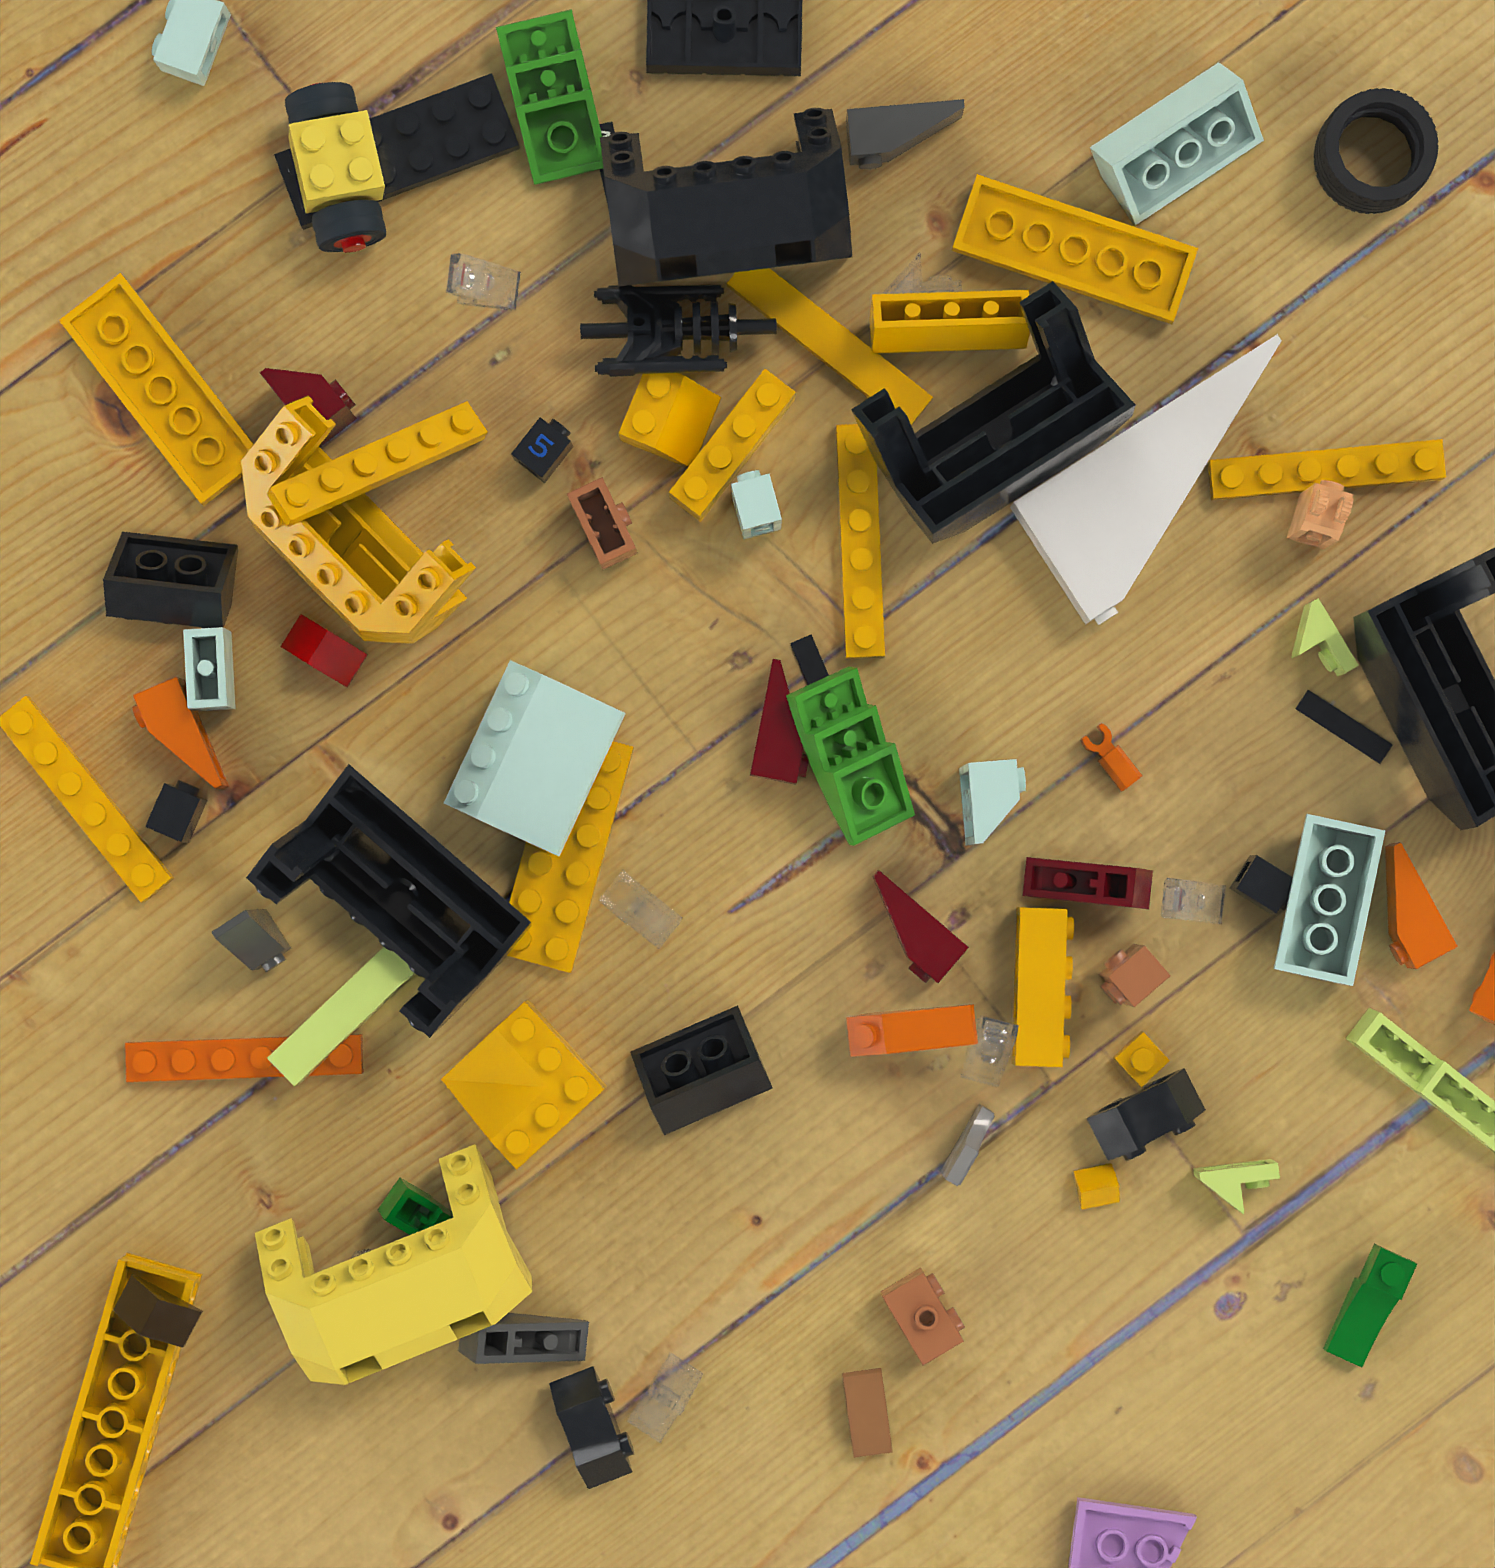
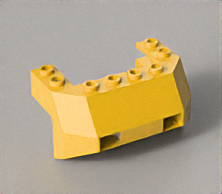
M309 396L283 406L241 460L247 515L254 529L363 641L413 644L436 630L467 599L459 590V587L476 567L472 562L467 564L452 549L454 544L449 539L442 542L434 552L429 549L423 553L365 493L287 527L268 498L267 492L271 486L331 461L332 459L319 446L335 427L336 423L332 419L326 420L312 406L314 401Z

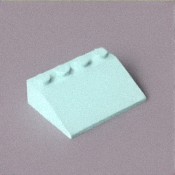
M510 660L444 804L554 855L560 856L626 713Z

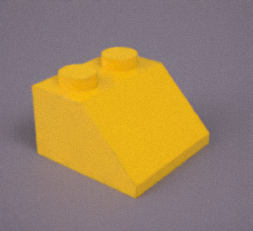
M679 373L642 374L618 433L620 441L688 468L701 450L721 397Z

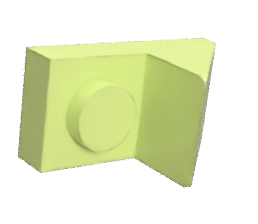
M1319 598L1306 604L1303 608L1291 659L1318 644L1321 648V651L1318 652L1319 658L1329 672L1334 671L1337 676H1340L1359 666Z
M1272 1159L1193 1168L1194 1176L1242 1214H1244L1241 1183H1245L1247 1189H1256L1270 1186L1269 1180L1280 1179L1278 1163Z

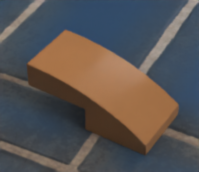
M881 1368L842 1373L853 1457L893 1453Z

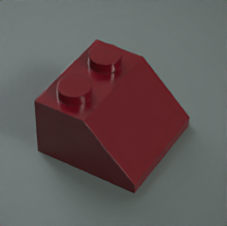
M265 368L260 372L284 405L309 396L314 401L312 406L326 420L332 419L336 423L335 427L320 444V447L357 419L350 410L356 404L336 379L329 384L322 374Z

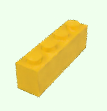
M1029 290L872 294L869 319L872 353L1027 349L1030 331L1019 302L1029 296Z
M764 369L669 491L670 499L701 522L793 404L796 392L767 369Z
M1016 908L1011 1062L1015 1066L1063 1067V1058L1069 1059L1070 1035H1064V1019L1071 1018L1072 1001L1071 996L1065 995V980L1072 979L1073 959L1072 956H1066L1067 940H1073L1074 918L1067 917L1068 909Z

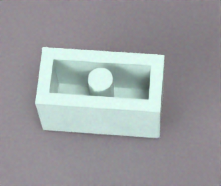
M170 0L168 2L165 12L166 26L163 34H157L152 46L153 60L161 71L205 86L231 16L224 2L218 0Z
M755 470L738 475V482L731 484V495L743 539L781 530L782 518L770 473L761 475L760 470Z
M223 627L183 630L187 708L194 711L236 709L232 632Z

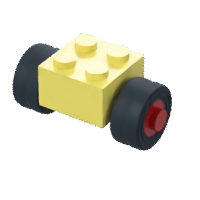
M315 83L292 92L285 98V108L289 120L288 139L305 212H316L312 216V224L319 249L324 252L350 253L360 251L383 240L386 237V226L381 206L377 201L383 200L385 184L368 111L358 110L354 90L347 83Z

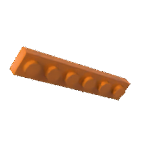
M351 1034L309 1076L363 1074V1035ZM288 1037L125 1043L126 1082L285 1077L267 1057Z

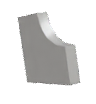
M981 1104L976 1108L940 1170L944 1178L956 1186L961 1185L977 1158L984 1136L995 1117L991 1110Z

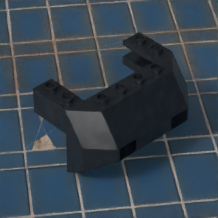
M809 108L804 112L793 113L798 141H796L797 153L780 151L772 156L756 158L740 156L732 161L716 163L700 161L692 166L676 168L660 166L652 171H644L639 133L615 132L609 136L600 137L618 285L654 283L852 257L850 214L842 148L833 110Z
M1053 281L1019 302L1038 355L921 428L916 433H914L907 415L900 406L895 409L890 395L885 388L851 409L873 459L909 515L932 544L966 532L1093 451L1133 415L1136 404L1095 360L1077 307Z
M1495 548L1353 617L1357 659L1427 798L1460 830L1476 828L1495 817V679L1460 612V609L1495 593Z
M350 764L347 765L308 818L272 843L246 877L255 885L256 890L263 897L271 899L276 905L311 879L319 886L320 891L326 897L335 900L349 912L353 921L365 926L379 939L383 947L394 951L408 964L413 973L425 978L417 989L419 992L399 1012L408 1019L412 1027L424 1032L429 1038L464 1005L531 927V921Z

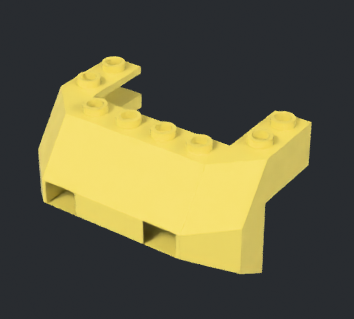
M476 1144L439 1158L453 1218L314 1273L309 1244L303 1236L297 1238L295 1223L292 1218L255 1233L265 1293L291 1354L310 1381L341 1385L349 1384L495 1325L532 1293V1275L506 1230L491 1171Z

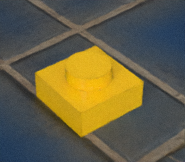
M1143 1031L1113 1057L1140 1087H1143L1170 1061Z

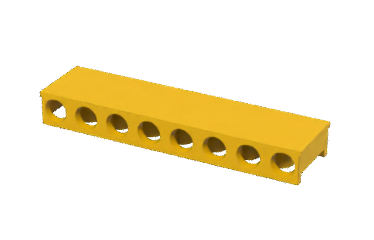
M126 1253L125 1256L118 1259L31 1558V1565L38 1566L42 1564L53 1568H118L181 1347L138 1335L113 1309L132 1274L194 1306L203 1274L131 1253Z

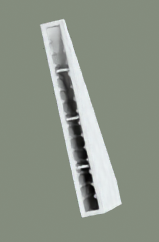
M1278 334L1017 499L1010 506L1085 625L1093 619L1100 625L1118 613L1115 605L1125 598L1282 340Z

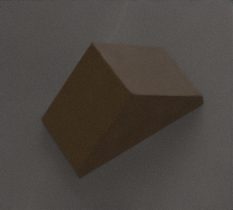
M135 1274L131 1275L113 1309L138 1335L182 1348L186 1345L203 1313L199 1308Z

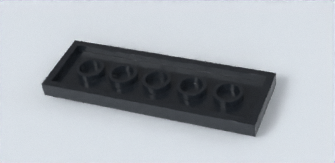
M492 73L369 119L385 184L383 200L520 149ZM291 148L274 154L302 229L305 230L313 227L312 216L316 212H305Z

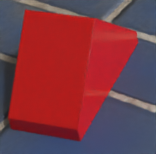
M300 614L280 646L347 688L368 655Z

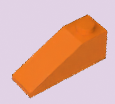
M174 677L133 695L137 705L133 706L132 709L141 728L146 727L149 733L214 788L223 790L229 787L198 711L187 708V691L184 679Z
M1391 843L1385 846L1388 934L1393 941L1389 947L1400 965L1405 964L1407 968L1418 969L1458 946L1402 843Z
M974 1004L874 1012L846 1017L851 1057L978 1044Z

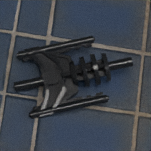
M612 285L608 286V288H597V291H594V298H597V301H602V304H617L627 318V322L580 323L581 339L628 338L617 358H603V362H598V365H595V372H598V375L617 377L653 373L724 372V369H727V362H724V359H719V355H714L719 354V341H729L730 352L737 351V335L777 334L776 318L737 319L736 304L728 303V314L718 315L717 297H721V294H724V287L721 288V285L648 287ZM684 299H689L691 302H696L698 299L710 301V316H700V302L692 303L693 317L682 318V306L677 302H682ZM683 340H693L694 354H701V340H711L712 355H708L706 358H700L698 355L692 356L690 359L678 356L683 351Z

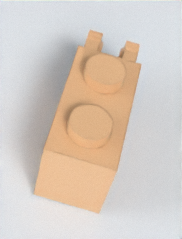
M1321 480L1320 484L1314 483L1299 495L1287 539L1321 549H1326L1339 541L1345 522L1351 513L1354 494L1344 492V486L1333 481Z

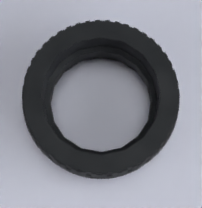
M1375 88L1349 97L1339 104L1324 122L1315 143V172H1317L1316 176L1319 179L1320 185L1323 186V190L1338 205L1358 213H1383L1405 204L1425 185L1436 164L1439 141L1433 119L1430 118L1428 111L1418 101L1398 90ZM1361 117L1380 118L1394 124L1405 135L1411 150V166L1403 179L1389 187L1371 186L1357 180L1345 168L1339 153V140L1343 130L1352 121Z

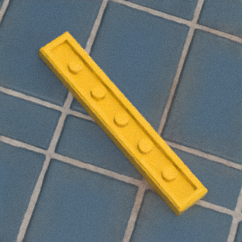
M770 268L735 272L727 282L728 288L766 318H776L777 326L866 397L870 398L885 388L890 395L895 409L900 406L907 415L911 426L932 401L933 396L881 355L872 353V349Z

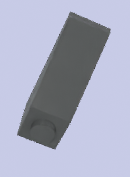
M964 99L847 109L846 128L850 165H859V168L864 170L881 167L882 163L893 160L962 118L965 108Z
M267 909L244 910L212 931L215 939L250 970H258L262 967L265 972L272 970L286 960L283 953L291 949Z
M508 1313L495 1325L460 1338L458 1351L475 1364L585 1361L589 1322L580 1319Z

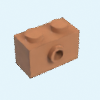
M603 477L567 493L602 570L638 554L626 526L632 524L630 516L623 502L615 505Z
M1133 944L1125 952L1122 949L1116 952L1104 963L1106 968L1098 974L1104 980V983L1100 986L1101 989L1115 1004L1118 1003L1120 1006L1125 1004L1136 1007L1171 976L1145 945Z
M919 1268L880 1291L882 1298L923 1366L964 1342L959 1331L964 1329L965 1326L953 1307L946 1311L939 1299L945 1292L933 1273L926 1276L923 1270Z

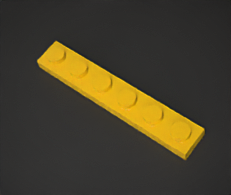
M468 401L271 486L267 496L286 526L290 527L485 439L488 431Z
M858 424L836 425L846 659L885 657L877 464L872 457Z
M1443 439L1212 459L1207 462L1211 500L1301 493L1314 483L1320 484L1321 480L1339 483L1346 489L1436 481L1446 478Z
M29 696L23 697L0 716V727L140 903L146 902L174 879L172 874Z

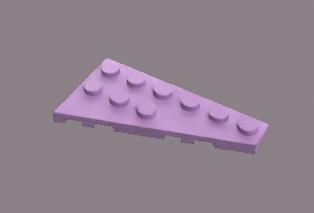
M1077 1497L1068 1568H1171L1172 1564L1176 1562L1181 1551L1180 1547L1188 1531L1192 1529L1197 1517L1192 1513Z

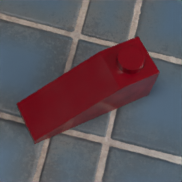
M773 659L750 776L796 785L798 777L806 778L809 760L807 755L803 754L804 747L786 695L790 694L781 660Z
M1026 857L1022 896L1149 910L1153 870Z
M877 870L872 877L906 957L913 962L908 969L924 983H927L930 978L939 983L969 947L880 870Z

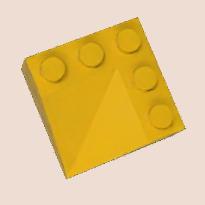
M529 1000L524 1001L441 1078L487 1138L516 1170L607 1087Z

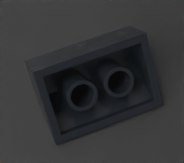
M122 531L103 578L106 616L201 628H224L232 605L238 545Z
M738 1005L630 1052L649 1106L664 1135L773 1088Z

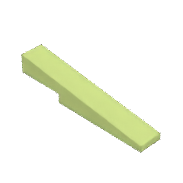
M383 947L267 1059L294 1087L300 1085L415 973L411 971L408 964L394 951Z
M1368 1008L1346 1037V1040L1495 1153V1101L1445 1061L1438 1059L1382 1013Z

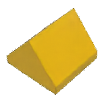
M1112 1163L1073 1170L1081 1210L1120 1202L1119 1183Z

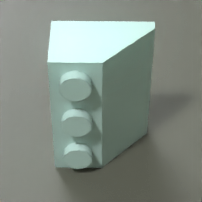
M1017 759L973 762L959 768L966 846L984 843L1020 800V793L1026 791L1024 767L1017 768Z

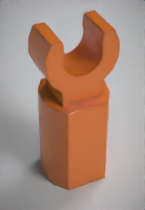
M1101 723L1097 726V729L1103 736L1102 742L1095 745L1087 736L1081 738V743L1089 752L1098 754L1100 757L1098 760L1099 764L1122 792L1143 775L1119 745L1114 746L1112 744L1110 729Z

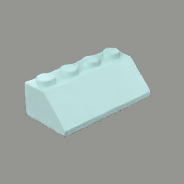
M1218 62L1092 145L1090 150L1102 179L1131 222L1137 225L1263 142L1264 139L1243 79Z
M1306 814L1274 969L1353 986L1385 830Z

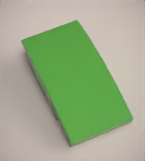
M572 9L496 27L534 185L603 169L600 143L602 133Z
M848 666L786 695L797 732L813 773L849 845L854 846L915 815L896 744L886 742L876 705L867 704L857 668Z

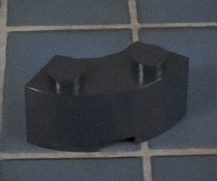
M1185 1068L1144 1085L1143 1089L1125 1098H1119L1086 1118L1108 1161L1123 1156L1125 1161L1131 1160L1146 1152L1145 1145L1171 1131H1173L1174 1135H1178L1196 1125L1194 1119L1206 1109Z
M594 1366L549 1383L557 1416L568 1439L576 1468L587 1488L591 1489L632 1473L628 1457L634 1455V1449L628 1433H620L610 1405L611 1402L615 1401L608 1379L600 1381Z

